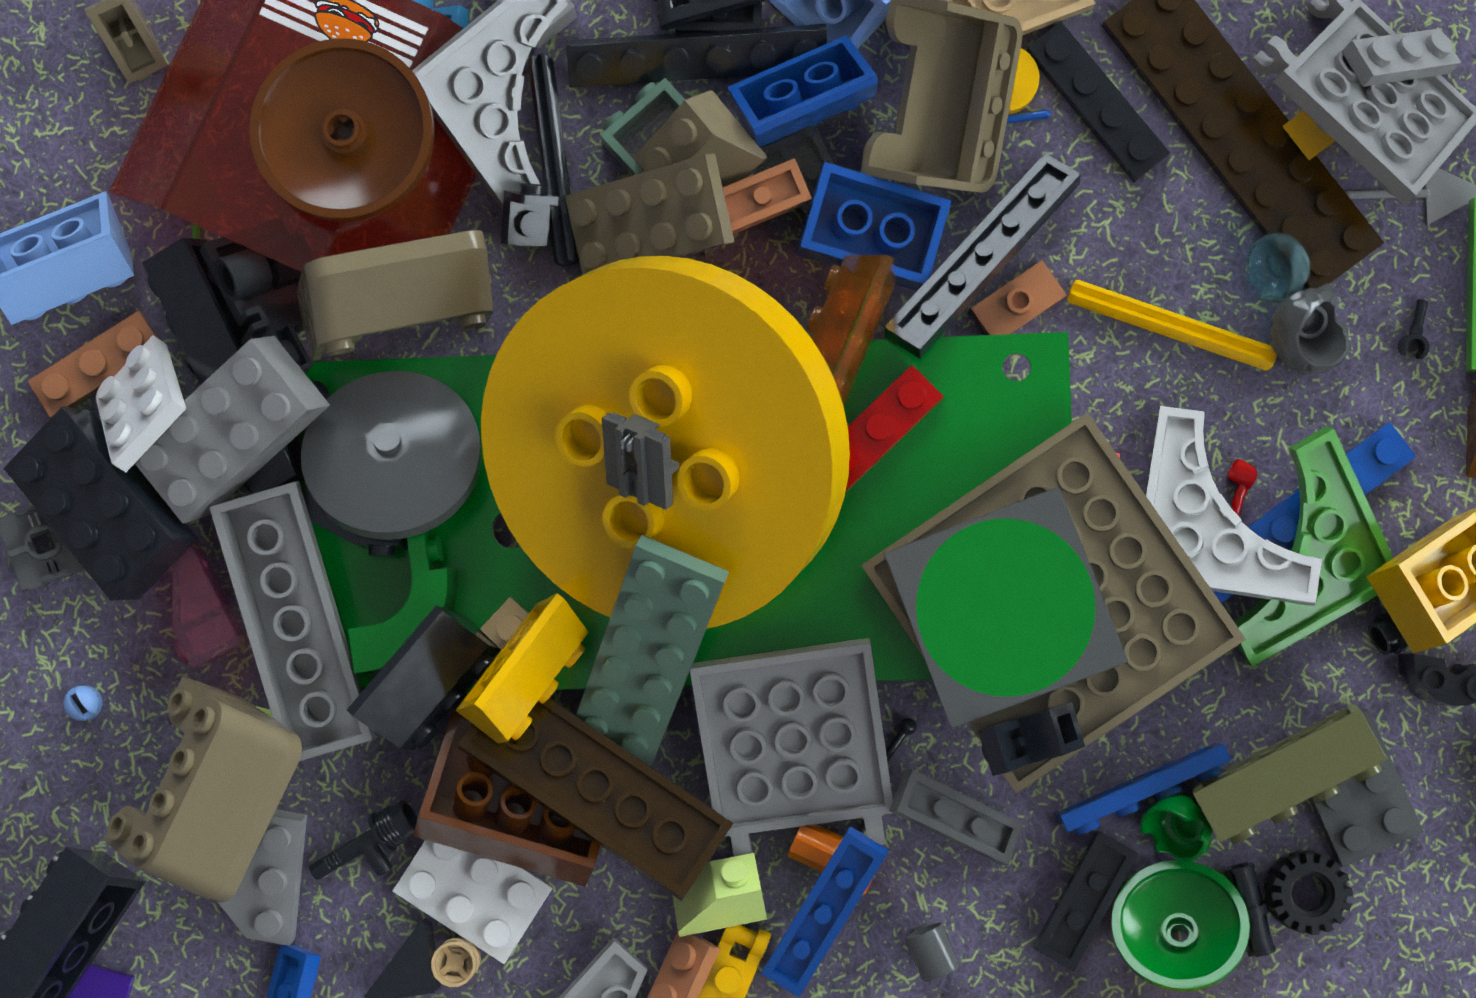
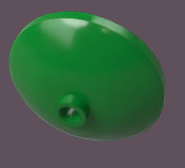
M1184 860L1155 863L1133 875L1121 888L1115 900L1112 911V934L1116 948L1126 965L1137 976L1154 986L1171 991H1196L1208 988L1229 976L1239 965L1247 949L1250 923L1246 905L1234 885L1222 874L1208 866ZM1180 931L1184 932L1188 938L1185 941L1178 942L1171 935Z

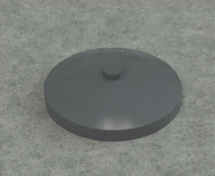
M407 371L380 372L361 377L346 384L326 399L330 406L312 421L305 431L301 448V467L305 483L314 502L324 515L336 525L366 538L382 540L403 539L425 533L439 526L453 516L469 498L481 469V439L475 418L469 407L447 385L418 373Z

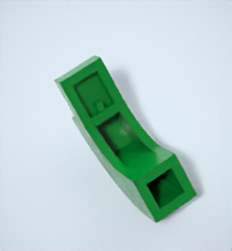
M433 529L407 538L412 586L403 608L391 619L380 624L348 629L354 674L380 671L436 605L453 611L457 593L456 569L438 568V562L443 560V548L439 535H434Z

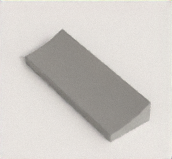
M299 481L210 506L209 509L272 717L299 736L302 743L300 761L375 739L374 730L360 722L347 711L348 707L360 695L362 689L357 674H354L352 656Z

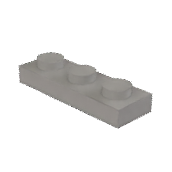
M1440 28L1352 40L1341 51L1363 87L1450 74L1461 64L1453 50L1452 42L1443 34Z

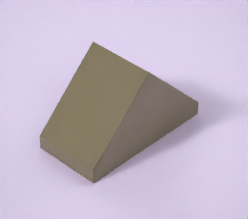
M102 0L85 8L87 16L128 84L168 66L141 7L134 0Z

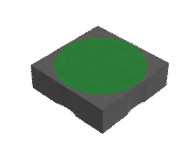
M1060 487L1053 488L884 553L951 729L1128 662Z

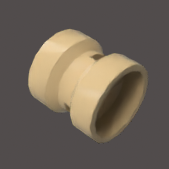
M453 937L446 940L434 952L431 960V969L434 977L442 985L448 987H459L466 984L479 969L481 953L477 946L463 937Z

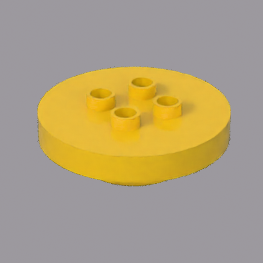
M642 256L600 266L556 288L533 305L507 335L489 372L481 413V443L489 485L498 509L520 547L533 563L554 584L571 597L603 615L611 617L635 546L641 535L729 571L707 628H712L743 618L779 595L814 559L837 521L845 497L849 476L850 448L845 411L836 382L824 357L798 321L774 298L756 285L732 272L693 259L671 256ZM609 412L617 413L627 419L636 414L660 424L655 430L666 434L670 438L671 459L679 462V469L672 474L673 505L667 510L651 503L643 506L638 503L637 497L631 494L626 498L620 496L619 489L607 484L602 417Z

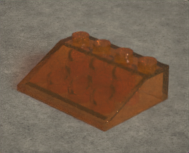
M845 255L841 266L833 264L824 285V289L830 291L824 307L815 306L806 330L812 332L811 339L824 357L836 382L843 407L846 404L896 284L895 261L893 257L888 255Z

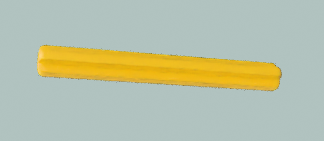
M1075 280L1068 293L1067 301L1070 304L1265 371L1273 367L1277 358V353L1271 345L1081 280Z

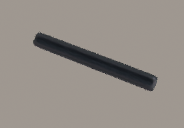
M538 54L529 57L528 68L543 182L547 186L546 193L561 196L560 206L550 205L549 228L553 258L556 265L569 266L578 263L579 257L565 196L571 194L554 62L553 58L548 54Z

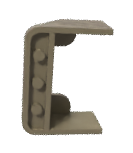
M464 231L326 256L304 264L296 290V297L311 360H321L324 350H327L329 356L355 350L354 343L360 341L364 335L449 319L451 324H459L461 330L483 328L493 314L488 250L483 231Z

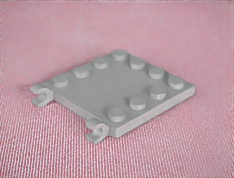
M1311 0L1307 5L1311 14L1318 18H1331L1334 21L1298 57L1288 49L1284 40L1274 35L1264 46L1273 55V59L1261 50L1253 57L1251 63L1257 71L1263 74L1278 75L1274 83L1283 91L1287 99L1296 103L1316 122L1320 130L1329 134L1348 152L1353 161L1362 165L1381 183L1386 192L1395 196L1405 206L1419 193L1475 126L1476 107L1441 75L1363 87L1341 51L1352 40L1394 35L1396 33L1361 0H1353L1352 2L1350 0H1329V4L1322 0Z
M870 638L692 664L690 675L712 809L733 822L725 837L731 836L734 857L753 853L750 833L863 817L866 836L880 845L886 844L882 815L892 814L889 810L893 797Z

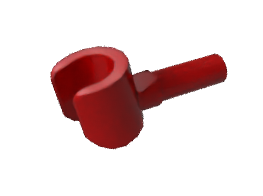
M1236 459L1227 473L1226 479L1238 485L1234 491L1231 509L1240 517L1244 498L1247 495V491L1256 481L1258 474L1254 466L1243 460Z

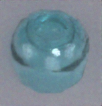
M1280 232L1264 235L1252 244L1246 258L1248 274L1246 282L1257 288L1260 292L1258 300L1262 302H1281L1294 292L1301 291L1310 276L1311 261L1306 250L1294 237L1286 233Z

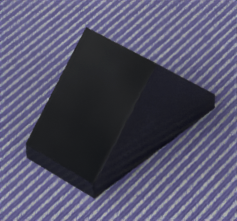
M424 919L416 926L365 994V998H403L435 993L438 990L440 982L434 977L431 969V960L436 951L431 922Z

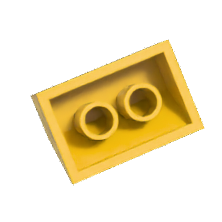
M556 593L535 604L456 709L458 713L498 744L509 741L511 737L515 741L521 737L532 722V718L528 714L537 701L544 704L551 697L559 685V682L554 678L564 665L568 668L572 667L586 648L581 642L588 634V630L562 596Z

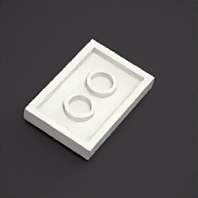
M154 335L143 346L138 345L130 352L122 369L114 377L109 376L98 388L97 395L95 396L111 464L127 472L186 410L167 344Z
M425 840L392 892L505 964L554 886L529 870Z

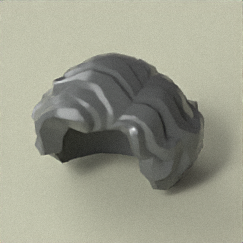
M1327 283L1318 288H1308L1305 291L1294 292L1292 295L1284 298L1275 310L1274 324L1270 329L1272 337L1270 345L1288 368L1295 370L1301 375L1325 373L1344 361L1348 351L1351 349L1350 340L1347 338L1348 331L1346 325L1337 321L1335 317L1337 302L1334 295L1335 290Z

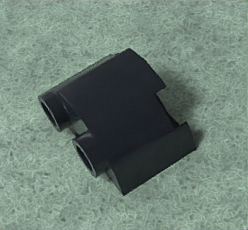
M1398 654L1399 673L1404 677L1408 687L1416 694L1415 696L1418 699L1433 705L1469 706L1476 703L1475 664H1454L1453 669L1449 671L1445 665V659L1420 654Z

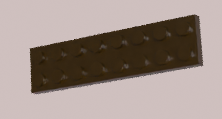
M1132 0L1103 22L1102 28L1305 289L1318 288L1326 283H1332L1384 244V241L1319 158L1315 156L1308 160L1283 128V125L1289 121L1195 0Z

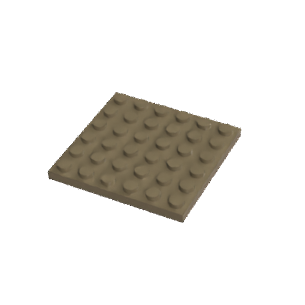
M1088 412L861 565L923 656L884 553L1053 488L1060 487L1128 662L968 722L981 743L979 730L987 728L989 725L1072 702L1084 744L1087 747L1246 640ZM1085 747L1063 756L1028 764L1008 773H1003V776L1017 794Z

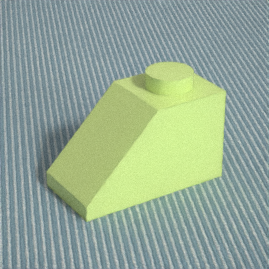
M754 853L710 861L682 901L673 896L679 937L767 920Z

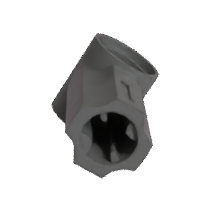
M942 922L931 925L927 923L913 928L912 933L905 937L908 951L915 962L923 982L943 977L960 967Z

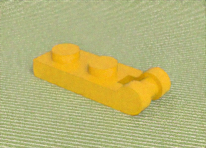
M742 925L725 928L717 946L720 948V951L698 998H745L772 933L760 928L756 932ZM734 942L750 948L746 959L730 953Z

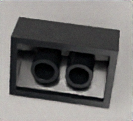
M436 605L348 707L347 711L360 722L401 749L415 750L417 747L422 748L436 735L438 731L437 723L446 713L452 714L456 711L467 696L465 693L467 688L475 679H480L501 649L464 614Z

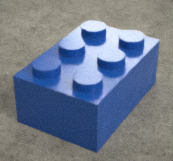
M824 162L816 177L811 195L812 201L808 205L795 254L918 291L930 278L952 200Z

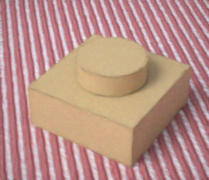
M509 597L480 630L502 649L529 612L513 597Z

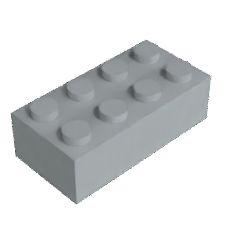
M275 336L250 339L184 400L186 410L135 464L183 524L204 518L211 514L210 506L221 504L324 412L330 404Z

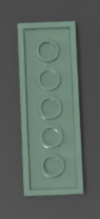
M641 535L635 546L576 717L647 765L652 766L729 571Z

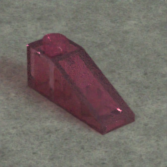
M198 540L172 566V629L177 637L173 641V645L181 661L184 664L190 663L192 668H204L250 644Z

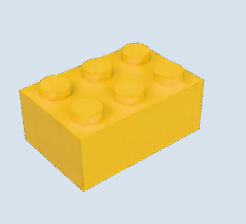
M1476 508L1454 516L1366 576L1413 654L1447 644L1476 623Z

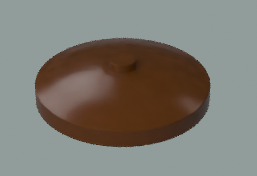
M337 38L304 46L288 55L273 68L260 86L255 97L250 116L249 134L257 167L270 187L284 201L300 212L315 218L334 222H350L379 215L397 205L411 193L424 175L430 162L434 146L435 125L432 108L426 92L412 70L401 59L388 50L369 42Z

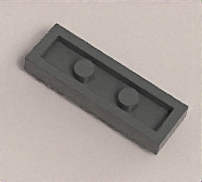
M906 769L904 771L889 810L999 865H1009L1023 827V823L913 769Z

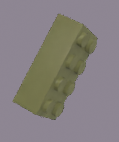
M1354 703L1223 769L1219 775L1194 784L1193 794L1219 842L1221 843L1230 838L1232 844H1236L1256 834V825L1269 818L1276 824L1292 817L1299 812L1297 804L1311 797L1315 803H1319L1340 792L1337 784L1353 776L1357 782H1361L1382 771L1380 763L1388 760L1363 713Z

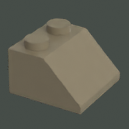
M710 90L684 100L637 152L634 159L646 172L703 154L715 153L723 188L750 177L768 157L717 95Z

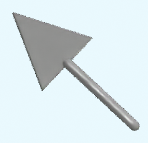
M1438 169L1425 184V189H1421L1414 197L1425 198L1426 224L1429 225L1467 205L1469 200L1476 197V185L1442 169ZM1385 190L1345 192L1350 199L1396 198Z

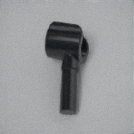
M1417 300L1409 334L1403 336L1398 342V352L1401 355L1407 354L1408 344L1413 339L1419 345L1416 359H1423L1429 352V342L1422 336L1428 306L1427 300Z

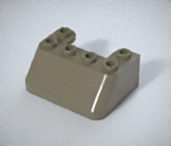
M890 0L889 11L886 15L888 34L894 42L910 45L909 57L905 66V80L901 103L897 111L898 120L895 134L876 132L869 138L863 148L861 173L916 185L979 193L987 192L993 186L999 168L1022 44V27L1020 22L1015 17L948 1Z
M182 676L177 689L169 698L168 712L171 723L185 734L170 758L169 767L158 789L150 799L147 812L145 813L141 809L132 806L123 807L111 818L103 840L135 868L202 898L226 902L236 893L301 758L302 743L297 734L241 696Z

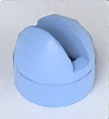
M76 686L65 695L63 702L65 713L77 721L91 720L101 711L102 697L91 686ZM75 694L82 705L88 710L86 713L83 714L73 699Z

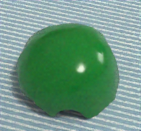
M1176 795L1165 797L1153 804L1142 814L1140 832L1152 835L1156 852L1170 853L1178 860L1194 861L1210 849L1212 828L1200 805L1192 798Z

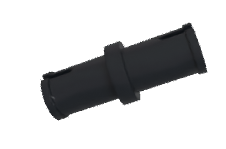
M1243 862L1227 867L1226 873L1229 876V880L1240 893L1248 911L1250 931L1247 955L1249 957H1261L1274 953L1276 946L1273 943L1266 915L1270 909L1268 901L1262 900L1255 872V864L1253 862Z

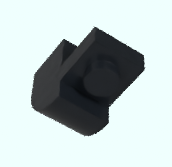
M1072 702L1001 721L979 730L982 740V753L985 760L989 763L992 776L1008 773L1031 763L1063 756L1085 747Z

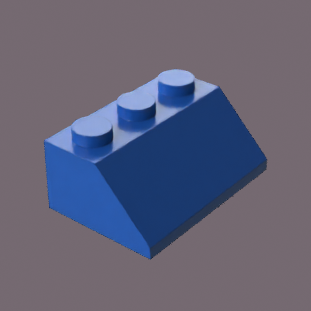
M845 35L728 87L740 124L757 145L762 147L773 145L780 141L781 138L801 129L814 127L822 120L842 111H850L857 108L861 103L874 98L878 79L849 37Z

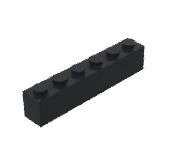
M183 237L145 260L142 264L148 274L149 287L159 297L167 314V325L178 337L185 352L186 365L196 375L201 385L242 347L240 340L248 330V326L239 328L199 251L207 240ZM299 434L244 483L248 491L254 494L288 483L304 481L301 467L302 439Z

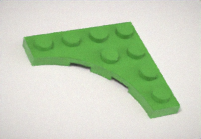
M1328 426L1288 447L1295 464L1300 492V514L1291 551L1322 559L1315 606L1261 598L1250 610L1234 621L1246 638L1237 647L1244 661L1251 667L1378 596L1366 576L1393 559V555L1335 430Z

